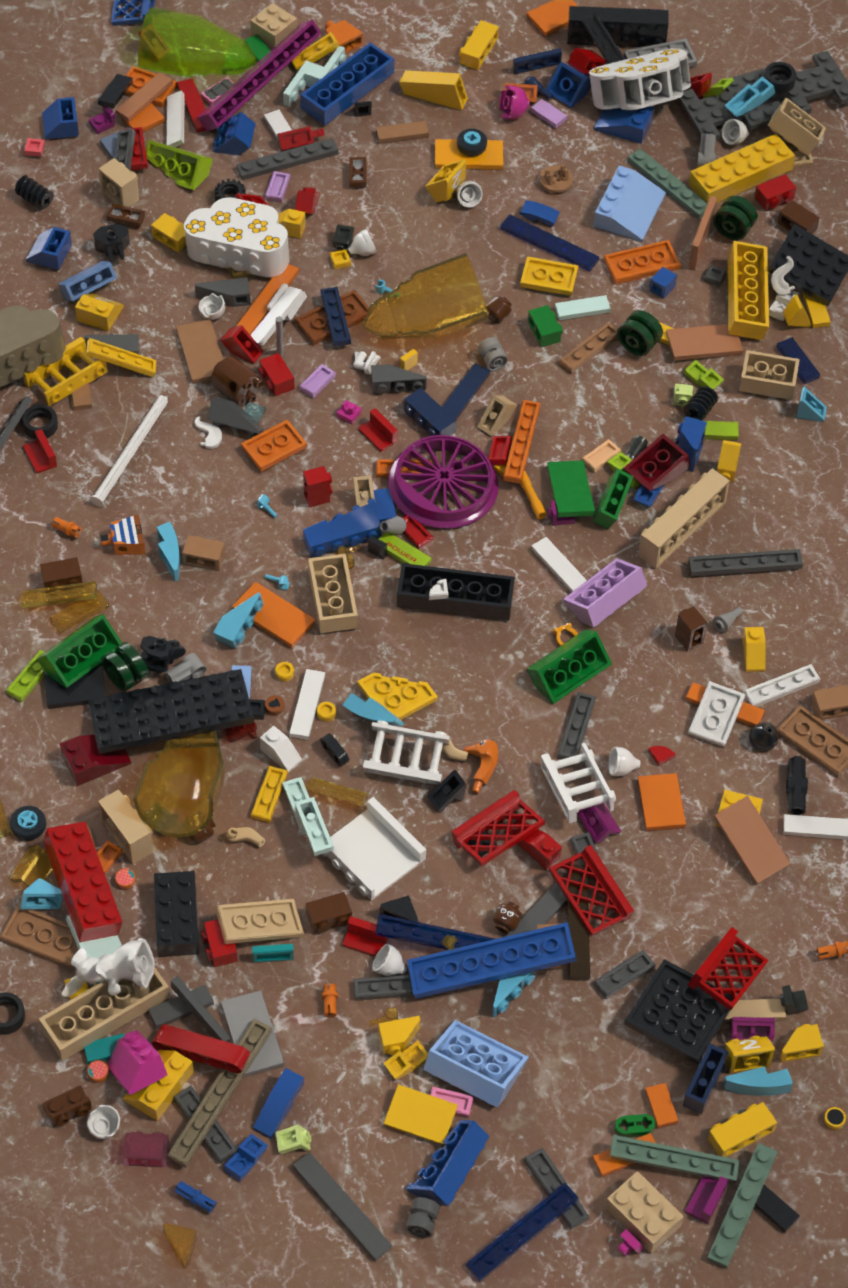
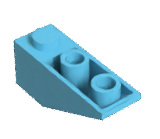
M255 594L222 616L213 632L215 639L236 649L238 644L243 642L247 628L253 625L254 616L263 607L261 594Z
M535 971L500 979L492 1016L496 1017L499 1012L503 1013L509 1006V1002L513 998L517 999L522 988L534 981L536 977Z

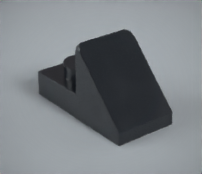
M453 770L427 797L437 811L442 812L454 799H464L467 784L459 773Z

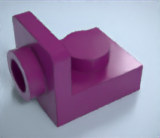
M102 106L103 113L88 119L89 125L97 134L115 126L114 119L116 116L112 109Z
M555 500L551 501L550 507L547 508L548 519L552 521V526L575 524V517H558Z

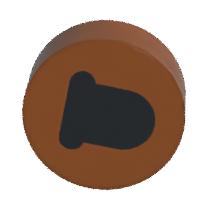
M273 695L266 699L265 710L268 714L279 715L284 711V700L280 696Z

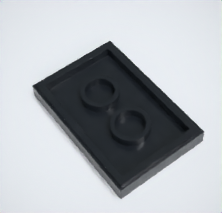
M102 666L94 667L67 688L44 673L48 709L89 704L91 699L106 696Z

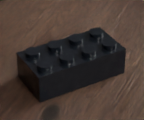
M195 871L154 873L158 957L198 955L199 938Z

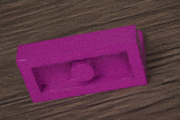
M604 803L581 809L577 813L595 843H601L610 834L619 835L622 832Z
M720 1176L718 1182L708 1177H702L685 1212L709 1224L726 1190L728 1179Z

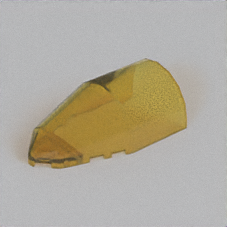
M465 253L414 272L412 277L404 283H399L397 288L391 292L388 291L370 305L368 314L364 322L362 321V326L366 331L382 340L434 339L488 321L489 314L478 279Z
M216 731L168 740L165 743V748L162 751L158 750L155 754L156 758L146 763L133 801L139 817L151 829L167 836L185 837L195 835L207 827L213 817L225 777V766Z

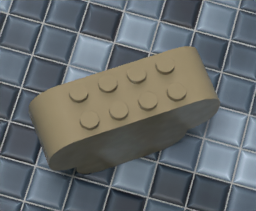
M20 305L9 306L0 310V387L24 377V373L28 371L34 372L37 367L43 364L48 366L63 358L66 344L60 320L54 312L47 309L30 311L27 307Z

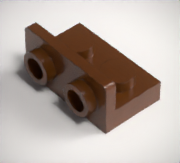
M81 1085L42 1103L53 1127L65 1125L70 1119L84 1116L89 1110H92L91 1101L86 1096Z

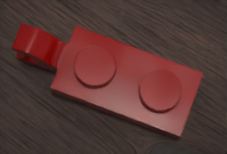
M311 126L277 133L281 150L314 143L313 138L325 135L324 129L312 131Z

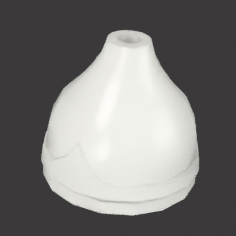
M729 119L723 125L722 138L729 145L740 144L749 136L745 124L737 119Z
M473 181L461 183L456 192L459 203L469 208L478 205L483 196L480 185Z
M366 229L354 237L352 244L348 248L350 254L361 256L377 253Z
M623 747L612 748L608 763L611 776H625L632 770L640 768V760L635 758L630 751Z
M389 944L384 945L379 950L372 966L376 973L384 976L405 974L407 970L400 952Z

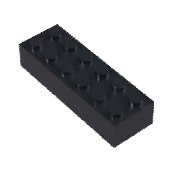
M569 6L567 44L595 45L581 23V20L596 12L617 46L646 47L666 43L668 10Z
M402 563L397 590V607L510 621L515 577ZM446 579L448 598L429 600L430 589L438 581Z

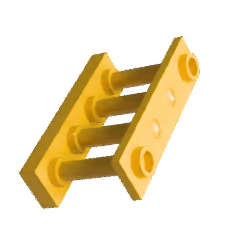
M80 337L66 345L62 359L48 366L43 364L37 367L34 372L28 371L24 373L23 379L28 388L37 384L44 390L47 406H52L72 394L73 391L107 373L108 368L105 361H95L86 355V342ZM82 358L89 366L80 370L73 362ZM67 367L74 375L66 379L58 371ZM50 375L59 382V384L52 388L43 381Z

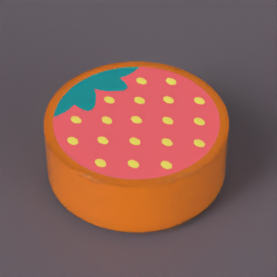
M128 868L119 870L115 875L116 885L121 889L132 888L136 882L135 873Z
M97 1060L89 1064L87 1073L92 1082L100 1083L107 1079L109 1070L105 1062Z

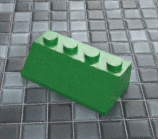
M101 614L87 621L40 655L37 660L47 675L67 688L99 665L102 656L109 651L115 652V648L122 642L104 614Z
M584 630L526 670L534 686L554 704L612 665V662L597 631Z

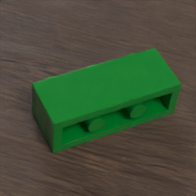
M617 468L608 478L592 519L594 523L609 529L617 521L633 476Z

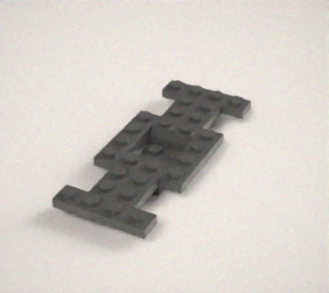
M825 51L813 55L812 60L816 65L815 68L796 73L795 85L792 90L786 93H775L758 107L738 117H735L724 105L748 84L752 86L762 76L764 77L766 68L733 77V83L726 89L725 93L719 96L714 95L699 100L694 90L688 89L683 91L684 94L678 98V101L700 137L701 134L716 135V140L720 139V133L716 126L725 124L729 119H737L743 122L750 130L768 126L772 115L785 98H788L807 114H810L812 110L807 102L808 100L833 93L841 105L848 103V81L830 53ZM774 74L770 76L777 81H786L789 79L788 77L782 74Z

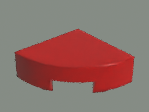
M653 746L648 749V752L658 766L674 759L676 756L671 749L664 746Z

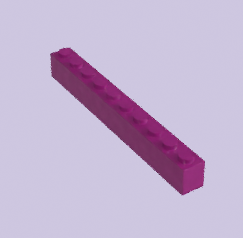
M310 20L301 23L203 111L197 118L205 130H213L222 125L321 34L315 22Z

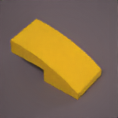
M417 1040L403 1052L398 1051L383 1064L395 1080L426 1063L428 1052Z

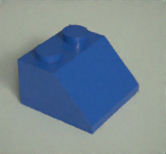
M560 62L546 90L553 94V97L573 107L587 95L591 88L590 77L579 72L573 66Z
M686 416L684 422L679 424L676 445L689 455L690 467L688 469L694 472L703 447L707 422Z

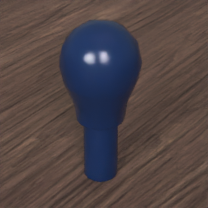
M530 76L525 79L524 84L537 85V94H541L548 100L553 97V94L545 90L537 78Z

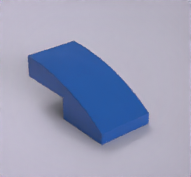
M528 200L525 201L520 211V215L530 221L535 222L538 219L550 227H553L560 213L552 207Z
M665 484L650 492L641 485L633 501L650 508Z
M251 1133L239 1145L238 1151L224 1165L223 1170L241 1182L259 1161L268 1145Z

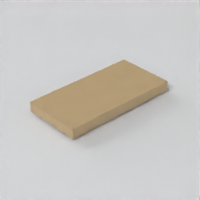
M294 899L217 905L216 907L225 944L299 938L304 934Z

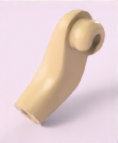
M451 739L450 745L443 744L442 750L448 758L466 761L468 752L457 749Z
M232 827L228 829L226 834L227 839L232 842L249 841L258 847H262L265 843V839L250 827Z

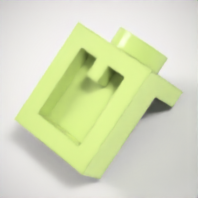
M675 384L673 405L686 406L692 398L693 385Z
M300 1125L276 1132L279 1153L285 1154L300 1148L305 1151L310 1150L311 1135L308 1130Z

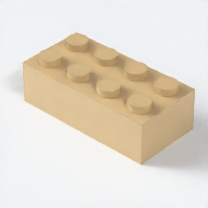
M346 554L308 558L309 577L320 633L358 628V614Z

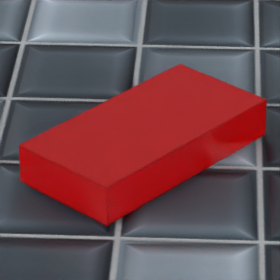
M493 436L488 457L491 466L507 465L512 444L511 436Z
M407 515L403 517L406 521V529L403 534L418 550L433 541V536L417 520Z

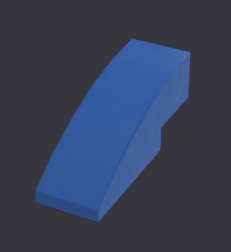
M287 1068L284 1069L255 1122L254 1130L271 1139L273 1138L291 1110L293 1101L304 1086V1077Z

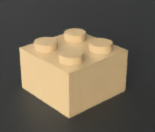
M274 3L250 20L251 35L258 34L262 41L271 48L277 46L297 28V18Z
M113 158L98 168L101 193L116 205L130 207L139 201L138 177L133 171L131 172L122 162Z

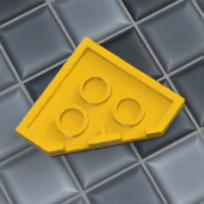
M374 672L357 681L358 687L367 699L370 697L376 700L400 720L438 700V696L427 682L419 681V683L401 677H384L380 673Z

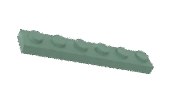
M641 148L628 156L630 164L698 219L703 217L707 202Z
M618 1135L612 1136L609 1158L718 1180L722 1176L728 1179V1182L733 1183L737 1181L739 1160Z
M760 1143L757 1144L707 1260L728 1268L778 1151Z

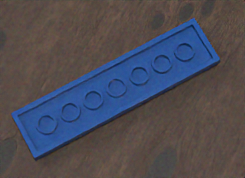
M568 922L408 959L407 963L414 998L417 999L563 965L577 960Z

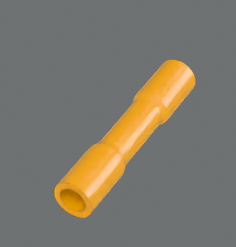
M524 471L520 486L525 491L537 519H543L547 516V513L538 499L526 471Z

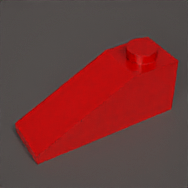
M518 819L513 824L522 825V820ZM539 829L517 843L546 871L561 859L562 846L549 834ZM510 830V835L521 833V830Z

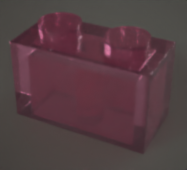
M139 1131L125 1133L123 1162L125 1166L167 1168V1155L169 1153L168 1135L160 1132L143 1134Z

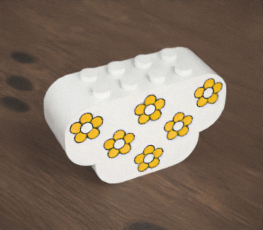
M665 49L599 66L589 71L593 103L599 109H640L678 99L683 96L684 90L691 87L687 52L682 49Z
M222 198L217 200L211 208L194 210L188 215L184 223L187 254L196 262L263 277L278 276L286 270L289 264L288 233L286 228L279 224L278 213L271 206L236 198Z

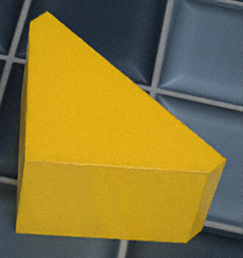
M794 295L782 312L787 325L812 326L798 295Z

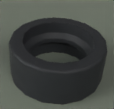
M773 62L766 67L764 78L774 86L775 93H786L792 90L795 85L796 71L788 63ZM774 74H782L788 77L789 79L786 81H777L770 76Z
M37 404L29 407L23 414V429L30 438L36 439L35 431L40 429L43 430L46 438L55 434L58 428L57 415L50 406ZM36 417H47L51 420L44 427H33L29 424Z
M9 992L0 993V1006L10 1004L17 1009V1016L12 1021L0 1023V1034H11L21 1028L25 1021L24 1005L17 995Z

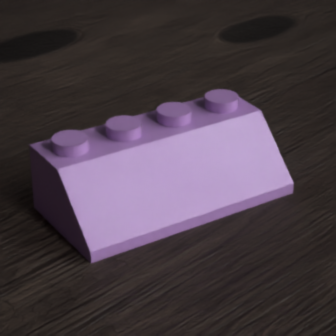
M616 558L566 596L563 601L582 623L595 627L609 615L613 614L619 607L626 604L628 600L639 594L641 590L647 587V583L641 567Z

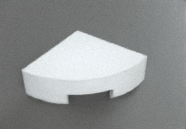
M446 579L438 581L430 589L429 600L448 598Z

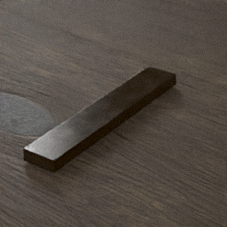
M573 864V867L584 870L585 865ZM566 870V878L568 877L569 870ZM571 872L570 879L581 882L583 875ZM586 875L584 884H588V878ZM568 884L567 889L570 893L578 895L580 887ZM582 888L581 896L588 898V889ZM567 900V922L577 960L569 963V979L590 980L589 932ZM579 900L578 906L580 909L588 911V903Z

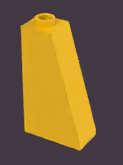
M405 70L399 81L404 95L457 110H463L468 100L460 73Z

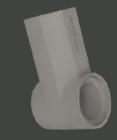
M701 134L697 167L715 160L716 135Z
M191 653L182 660V663L166 671L165 676L169 683L188 680L191 677H201L207 668L195 653Z

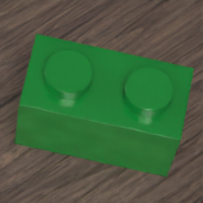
M548 305L528 310V324L541 348L561 342L563 328L556 321L555 312L551 311Z

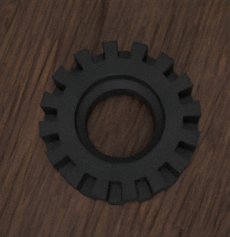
M227 179V182L222 180L221 183L215 186V202L222 198H235V196H225L228 193L246 194L244 184H241L239 180L236 182V179L232 181Z

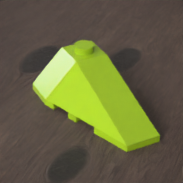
M148 140L146 145L147 159L163 170L168 177L175 180V183L179 186L195 190L209 176L212 158L152 140Z

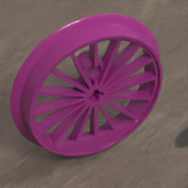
M435 435L417 440L396 458L389 472L388 487L394 503L405 515L430 527L457 528L479 520L492 508L498 494V478L489 459L476 445L455 436ZM432 450H442V467ZM445 450H451L454 453L447 468H445ZM427 451L434 465L424 458L421 453ZM458 452L466 455L461 461L455 460ZM415 457L426 467L409 462L408 460ZM471 459L477 463L468 467L464 465ZM406 467L421 473H401V471ZM480 469L484 473V475L467 474ZM405 480H423V481H420V482L413 483V484H410V485H409ZM466 481L487 482V488ZM428 486L421 493L416 491V489ZM436 488L431 501L427 500L425 496ZM463 488L483 495L477 500ZM447 490L450 492L458 510H447ZM454 490L472 504L463 507ZM439 491H443L444 510L433 504Z

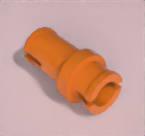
M59 517L53 519L59 525L52 523V528L65 532V535L69 537L74 536L78 538L80 536V533L76 531L81 532L82 528L77 526L76 523L72 521L67 522Z
M836 941L832 945L816 948L817 953L819 952L817 954L818 959L822 960L835 956L839 958L843 954H848V942L839 943V941Z
M329 983L330 988L328 984L323 985L324 992L322 993V999L324 1000L323 1014L324 1017L330 1018V1014H332V1017L337 1016L336 999H338V992H336V985Z

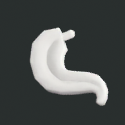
M790 256L786 257L788 260L786 264L777 268L772 273L771 283L773 289L779 295H787L791 293L790 290L795 289L794 286L789 287V284L784 280V276L794 266L793 259Z
M198 416L195 419V427L209 434L205 438V442H201L200 445L205 446L207 449L218 447L222 441V431L214 424L201 422V417Z

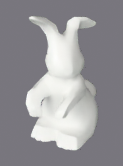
M142 938L129 941L121 945L113 954H105L98 959L94 957L87 958L86 950L80 948L74 954L71 962L77 969V975L66 984L61 994L63 997H69L75 994L83 983L94 984L101 980L108 982V992L112 996L120 993L121 989L118 983L122 979L132 980L137 986L146 989L154 974L155 966L148 942Z

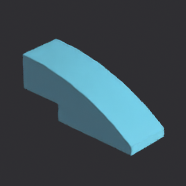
M762 76L752 86L748 84L724 106L735 117H738L758 107L774 95V86Z
M170 522L156 527L157 538L160 541L158 543V551L173 579L178 581L180 574L178 540L173 526Z
M351 693L343 703L345 708L375 723L377 721H385L391 726L404 725L403 721L370 697L365 702L360 697Z
M765 1066L725 1076L723 1082L725 1090L755 1096L790 1093L793 1086L788 1069L767 1074Z

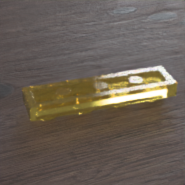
M96 581L25 590L21 593L20 605L22 609L94 600L97 597L98 586Z

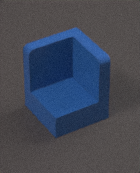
M662 267L651 278L649 291L664 299L675 288L677 274Z

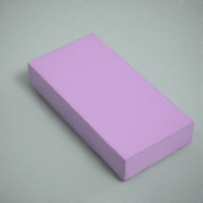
M543 99L531 107L533 114L554 128H557L567 120L566 114Z
M273 172L265 194V200L282 203L290 181V174Z
M321 364L299 386V390L314 399L336 377V372Z

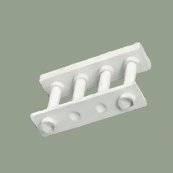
M385 721L372 722V730L377 731L372 758L369 761L364 760V772L439 785L442 782L443 777L442 774H439L438 766L443 744L450 745V736L440 731L430 733L391 726ZM385 733L397 735L392 760L389 764L381 763L380 760ZM404 736L416 738L411 765L408 768L401 767L399 764ZM424 740L435 742L430 769L427 771L420 770L418 767Z
M586 743L581 744L582 754L562 760H552L548 753L541 755V769L569 823L577 821V813L581 809L606 802L609 810L614 811V802H616L614 791H610L594 760L593 751L588 749ZM583 761L587 766L585 769L564 775L558 773L559 768ZM589 775L594 780V782L570 789L564 785L565 782ZM599 789L601 796L580 802L572 800L574 795Z

